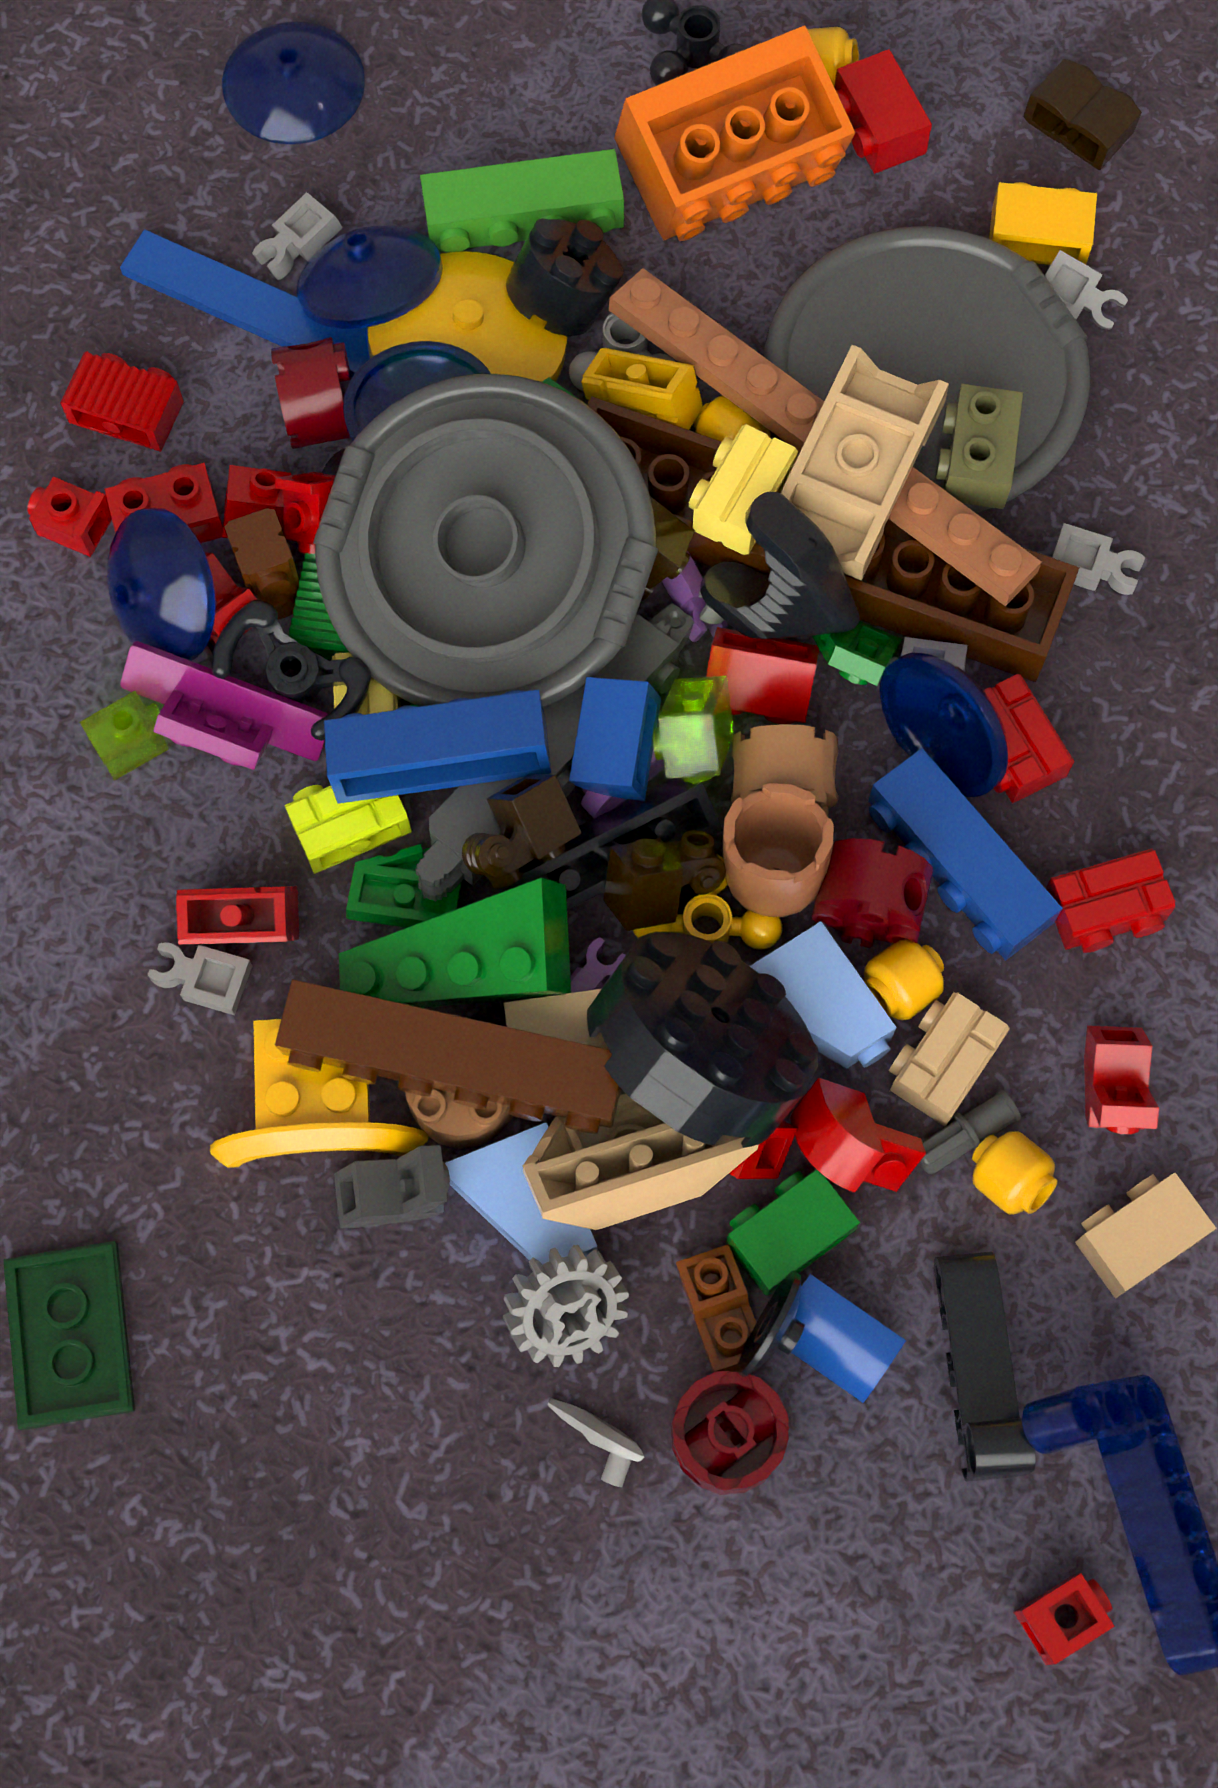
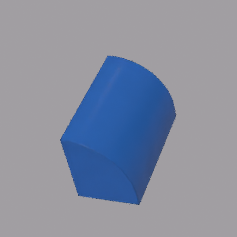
M586 677L569 778L571 783L585 790L606 796L645 801L661 704V697L649 682Z
M810 1274L802 1285L795 1319L804 1323L805 1327L791 1353L864 1403L906 1340Z

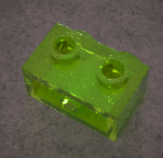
M727 676L675 679L659 714V727L654 728V754L657 760L664 759L666 778H682L683 781L689 783L704 782L713 776H720L734 736Z

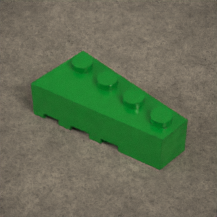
M539 878L339 953L340 990L419 1008L532 999L571 993L566 885Z

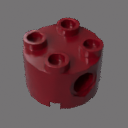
M330 337L308 344L271 349L272 363L278 366L279 375H275V381L288 436H291L292 449L353 438L352 432L361 430L355 392L345 393L343 381L350 380V368L344 342L334 344L333 338Z
M859 838L835 841L827 873L816 896L812 920L816 923L821 921L824 926L842 931L841 940L844 943L852 944L853 938L861 939L860 946L865 948H871L874 939L892 944L903 939L918 943L933 874L931 864L924 857L901 846H898L896 855L882 852L883 841Z
M716 1371L695 1381L680 1398L671 1426L672 1451L682 1472L699 1487L719 1495L745 1493L763 1484L783 1460L789 1440L788 1414L778 1393L761 1378L750 1374L743 1377L738 1372Z

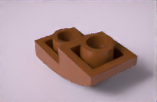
M727 1244L676 1262L678 1274L713 1373L716 1371L737 1372V1366L743 1349L756 1325V1320L748 1302L747 1290L730 1246Z

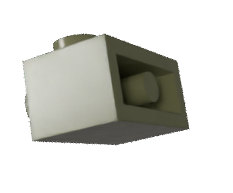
M961 383L956 403H946L941 433L950 434L949 449L940 448L935 479L944 480L943 489L960 502L1004 509L1013 481L1023 392Z

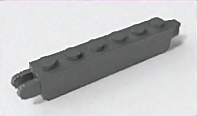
M673 603L649 621L640 615H636L625 648H621L594 678L649 682L656 692L665 693L679 676V653L689 640L694 624L692 616L683 612L680 607ZM585 684L563 699L543 707L552 771L550 774L556 775L565 797L576 786L569 781ZM521 778L459 786L429 817L432 847L424 854V858L420 859V863L416 864V875L419 876L418 888L422 891L424 899L428 898L435 902L437 900L442 901V898L447 897V893H451L464 879L474 886L483 876L471 872L466 867L462 858V847L466 839L472 834H500L501 829L487 798Z

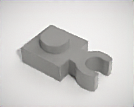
M306 192L272 224L277 235L274 238L260 242L254 248L252 254L261 265L274 258L267 267L273 276L280 280L291 271L294 259L299 254L309 261L343 227L334 214Z
M1059 250L1045 274V277L1075 320L1082 309L1090 312L1092 321L1102 329L1110 330L1114 325L1113 321L1102 315L1101 307L1103 303L1111 301L1120 307H1124L1128 301L1127 297L1120 291L1106 290L1102 292L1095 288L1103 274Z
M1063 523L1052 558L1080 567L1074 585L1095 591L1100 579L1108 581L1113 590L1125 595L1133 594L1138 580L1125 576L1121 569L1130 568L1140 571L1145 560L1141 553L1133 550H1125L1118 554L1110 552L1113 538Z
M159 943L157 948L159 953L166 958L174 959L175 962L173 968L168 972L162 973L157 970H149L148 977L155 985L162 988H172L179 984H184L180 993L184 1001L235 1016L253 967L250 959L198 945L194 958L191 959L185 957L178 946L172 943Z

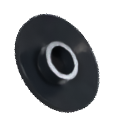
M796 1271L790 1272L781 1282L753 1328L737 1366V1372L741 1376L746 1377L760 1368L778 1349L789 1355L799 1341L805 1324L795 1319L801 1295V1274Z

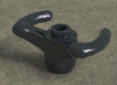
M262 600L250 601L234 613L222 629L214 648L212 674L219 679H224L230 675L233 654L245 631L250 628H257L269 655L265 667L267 678L276 694L302 703L303 700L311 696H317L321 688L346 685L347 691L342 701L330 714L312 725L311 735L316 740H325L324 720L338 719L348 714L358 713L367 696L371 680V672L366 664L359 658L354 657L329 661L309 650L307 646L301 645L283 632L278 621V612L272 604ZM271 634H275L280 644L277 648L273 644L270 637ZM299 666H302L301 671L296 676L288 677L285 675L289 668L296 670Z

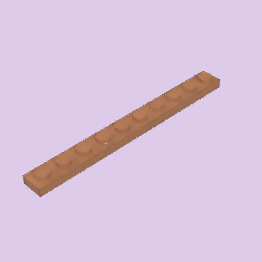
M644 268L609 298L610 312L677 362L693 365L696 376L783 441L796 447L800 453L824 404L822 399ZM912 467L888 519L1006 606L1038 573L1042 561Z

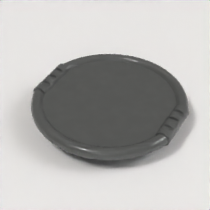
M911 226L881 230L855 238L829 251L811 264L785 293L772 318L764 346L763 357L823 401H825L851 345L862 348L878 369L917 385L935 380L949 383L945 404L925 446H922L913 465L915 469L941 488H944V480L935 479L940 448L949 449L950 434L941 433L946 403H956L961 383L1023 392L1013 481L1006 502L1030 490L1044 479L1062 460L1072 446L1082 426L1090 395L1091 368L1086 343L1088 337L1034 261H1028L1013 250L988 238L945 227ZM964 504L975 513L992 509L991 507Z
M473 374L432 383L406 395L376 416L357 435L350 446L345 447L313 541L315 544L318 583L323 603L343 645L352 657L359 658L366 664L374 680L388 691L419 707L448 703L457 698L476 699L497 696L512 690H539L542 705L545 707L575 692L585 684L586 677H595L621 648H625L659 550L656 548L654 512L647 485L629 448L616 431L589 406L563 390L540 381L503 374Z

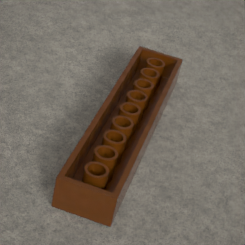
M592 396L587 406L598 413L616 431L629 448L641 470L649 495L693 529L694 510L689 508V501L698 482L701 479L710 482L717 470L713 466V460L721 441ZM888 519L884 527L883 536L863 579L859 580L845 573L844 575L859 611L860 620L910 638L968 645L966 658L1014 675L1021 674L1023 678L1036 682L1048 655L1080 567L1024 548L1042 561L1038 573L1004 606ZM694 532L687 549L693 560L711 567L720 562L742 563L757 572L770 575L771 569L766 564L764 548L757 542L754 544L749 555H743L724 546L720 541L715 542Z

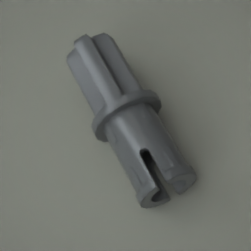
M1000 1090L995 1096L962 1116L957 1112L952 1116L953 1122L922 1142L926 1154L919 1162V1165L926 1173L932 1175L972 1149L975 1151L986 1137L992 1134L995 1135L1013 1122L1021 1120V1115L1016 1105L1006 1092Z

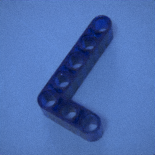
M1137 1375L1077 1386L1026 1404L1022 1414L1023 1429L1029 1443L1039 1453L1051 1454L1098 1444L1161 1648L1169 1666L1179 1675H1189L1218 1668V1562L1165 1398L1158 1384L1148 1375Z

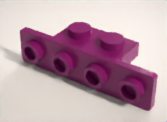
M139 641L133 642L129 649L120 686L127 691L164 704L157 716L154 733L168 737L178 745L197 748L220 757L226 763L237 766L242 765L252 770H255L268 744L312 761L319 759L325 740H316L311 735V727L315 722L328 715V713L231 676L219 679L212 674V669Z

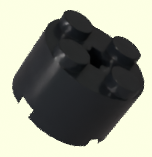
M542 218L536 221L512 265L506 281L508 296L522 315L530 320L531 316L535 314L547 321L544 329L559 335L577 336L586 333L591 328L624 274L623 267L606 242L602 240L604 233L601 228L589 220H580L577 224L560 219Z

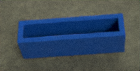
M512 690L497 696L476 699L457 698L442 704L421 707L403 706L393 711L366 715L353 713L338 719L324 720L327 777L338 804L522 778L529 773H552L546 718L539 690Z
M923 748L873 784L868 802L871 804L869 813L874 822L886 833L893 830L904 842V848L914 851L933 867L932 876L940 884L937 888L940 898L950 910L955 913L962 910L975 925L972 928L973 935L988 953L993 954L997 951L1006 961L1055 923L1063 908Z

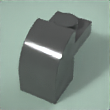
M419 1146L398 1159L354 1161L334 1173L340 1229L371 1227L419 1220L444 1213L443 1203L447 1202L450 1175L446 1164L442 1162L441 1146Z

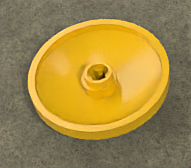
M469 251L448 252L429 256L397 272L385 283L374 299L369 313L367 329L369 356L375 373L387 390L398 400L432 383L473 374L512 375L540 382L550 377L556 382L564 365L567 336L555 334L544 329L547 321L535 314L529 320L513 305L506 290V281L514 264L513 261L492 254Z

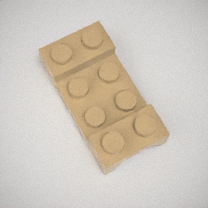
M851 345L781 493L823 531L837 554L843 573L862 580L883 536L885 524L922 446H925L945 404L949 383L935 380L917 385L878 369L862 348Z

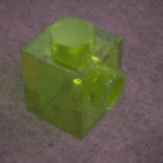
M136 691L129 693L79 722L114 781L169 750L164 737L153 732L160 710L154 702L145 707Z

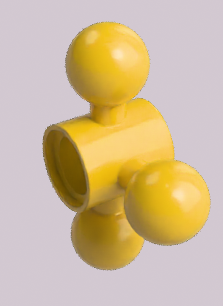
M716 854L724 863V858ZM724 878L721 885L713 892L706 895L698 894V896L692 898L685 906L683 914H677L676 922L636 929L633 932L637 938L653 932H677L695 936L711 943L714 941L727 943L729 936H741L748 946L754 949H767L779 940L782 933V922L780 917L762 916L749 910L742 917H732V912L727 902L717 896V893L727 886V881ZM710 916L719 922L721 928L715 933L703 934L698 932L692 923L699 917Z

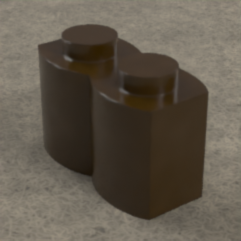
M1063 59L1030 95L1023 117L1039 131L1054 141L1062 143L1066 149L1096 169L1101 170L1134 133L1142 112L1128 94L1108 86H1103L1089 67Z

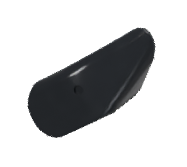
M765 492L759 495L752 502L745 515L748 531L755 541L764 548L766 564L771 569L770 575L757 572L746 564L720 562L709 569L701 581L700 592L706 604L729 625L750 638L777 639L845 633L853 630L859 624L861 618L832 544L811 519L779 492Z

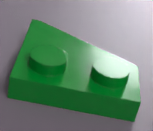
M861 621L853 630L845 633L812 636L827 664L839 669L838 673L844 679L859 685H867L869 682L876 686L888 669L890 661L895 656L902 640Z
M421 844L401 849L393 856L384 857L379 855L355 862L346 907V917L348 920L408 928L458 909L462 882L451 893L448 892L447 897H443L442 901L437 900L435 902L428 898L424 899L422 891L418 888L419 876L416 875V864L420 863V859L424 858V854L430 848L422 850Z

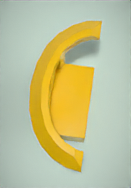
M281 1019L253 1021L256 1130L232 1134L216 1140L210 1145V1153L227 1168L239 1167L243 1163L259 1158L305 1152L375 1151L403 1156L415 1148L423 1146L428 1141V1135L425 1131L414 1127L371 1123L369 1084L343 1077L344 1068L322 1064L321 1071L314 1072L287 1064L289 1056L283 1055L275 1046Z

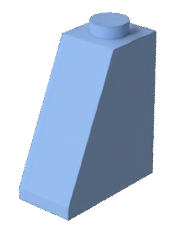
M821 921L750 966L758 973L769 974L782 983L786 990L785 997L794 1006L806 1024L813 1042L818 1048V1052L847 1069L860 1061L864 1068L868 1067L891 1050L887 1042L892 1039L897 1027Z
M546 1122L445 1163L449 1170L450 1186L528 1260L535 1258L542 1265L549 1262V1252L552 1248H556L561 1257H568L573 1245H579L585 1257L594 1249L597 1250V1244L590 1229L542 1218L523 1173V1164L529 1155L533 1154L537 1144L548 1129Z

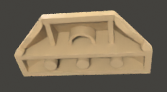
M625 1093L619 1097L613 1127L599 1126L598 1134L569 1129L564 1126L566 1118L556 1116L540 1139L533 1154L529 1155L523 1164V1173L543 1219L599 1230L704 1195L758 1149V1145L743 1148L741 1142L745 1137L722 1135L714 1146L691 1139L675 1131Z

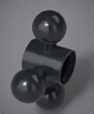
M647 0L643 5L642 21L650 32L666 34L671 31L677 35L676 51L666 50L660 52L651 62L650 76L656 86L688 73V67L699 69L748 49L745 45L738 43L724 46L719 42L720 19L717 13L709 7L702 5L691 6L683 10L679 15V8L674 0Z

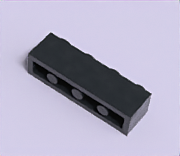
M681 774L647 791L645 801L630 800L580 825L581 834L565 843L567 849L564 853L545 862H537L536 859H533L520 867L523 877L517 882L504 887V889L507 891L539 878L565 884L568 911L605 892L611 846L633 843L639 839L660 838L664 843L680 841L682 835L687 831L698 830L714 836L723 831L703 783L685 774Z

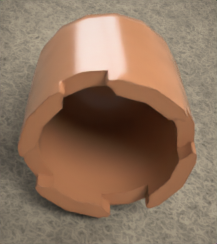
M768 783L763 785L762 791L750 794L743 800L738 798L730 807L724 819L723 858L726 869L725 879L732 896L745 909L762 916L785 917L801 912L816 899L830 862L833 848L834 824L832 819L827 817L826 812L815 803L816 797L811 792L792 784Z

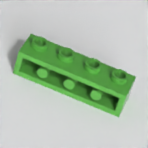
M615 149L420 175L431 253L460 252L468 248L490 245L505 247L515 242L526 241L536 221L542 218L566 220L576 224L580 220H589L599 226L603 233L624 227V196Z

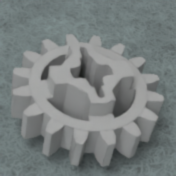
M573 1245L568 1257H561L557 1249L552 1248L549 1252V1262L542 1265L538 1260L532 1258L529 1260V1265L533 1272L528 1277L515 1274L512 1278L519 1292L505 1294L504 1301L509 1312L503 1315V1318L520 1352L527 1350L533 1362L539 1363L548 1355L553 1366L559 1367L563 1362L564 1356L571 1355L576 1364L582 1363L583 1350L590 1347L594 1352L601 1353L603 1348L599 1340L604 1335L616 1338L619 1334L613 1321L627 1318L628 1312L622 1301L627 1299L629 1294L621 1281L622 1277L611 1261L605 1262L600 1252L595 1249L585 1257L579 1245Z

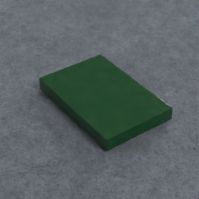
M111 1241L3 1259L18 1429L27 1430L134 1412L135 1405L118 1243Z

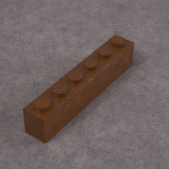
M293 979L275 1046L283 1055L289 1056L287 1064L300 1069L320 1072L322 1064L344 1068L342 1076L350 1080L376 1084L377 1076L398 1080L397 1088L399 1090L427 1097L431 1096L432 1089L454 1093V1102L479 1109H486L488 1101L510 1106L508 1112L510 1115L531 1121H542L544 1113L566 1118L565 1127L590 1134H598L599 1126L613 1127L621 1088L604 1067L612 1056L609 1049Z

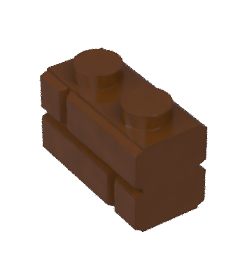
M266 508L228 521V524L224 527L245 587L251 590L257 600L272 604L278 612V619L292 615L297 597V589L299 588V577L275 509Z

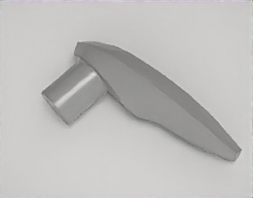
M551 1398L548 1406L560 1418L583 1433L590 1444L610 1452L601 1480L614 1486L623 1487L631 1461L639 1462L644 1458L643 1452L637 1443L619 1429L590 1412Z

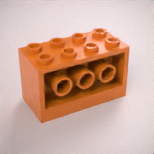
M804 25L625 98L614 139L663 241L676 235L679 241H685L704 231V224L720 217L723 223H728L746 214L749 211L748 205L764 199L767 205H771L788 197L793 191L791 188L807 181L810 187H814L828 181L836 174L835 169L841 159L845 157V151L855 135V131Z

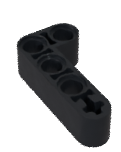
M990 1251L935 1257L934 1273L942 1330H948L951 1352L946 1353L950 1387H956L959 1410H954L958 1445H964L967 1468H962L964 1480L969 1482L1025 1476L1035 1470V1445L1028 1418H1020L1000 1278L995 1255Z

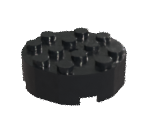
M653 932L638 938L587 1009L589 1035L596 1038L599 1032H601L612 1054L604 1067L618 1086L631 1099L675 1131L705 1144L714 1146L722 1135L745 1137L741 1142L743 1148L752 1147L767 1140L804 1096L818 1068V1048L813 1042L811 1034L801 1016L785 997L786 990L782 983L769 974H760L740 959L738 952L731 945L723 941L711 943L695 936L677 932Z

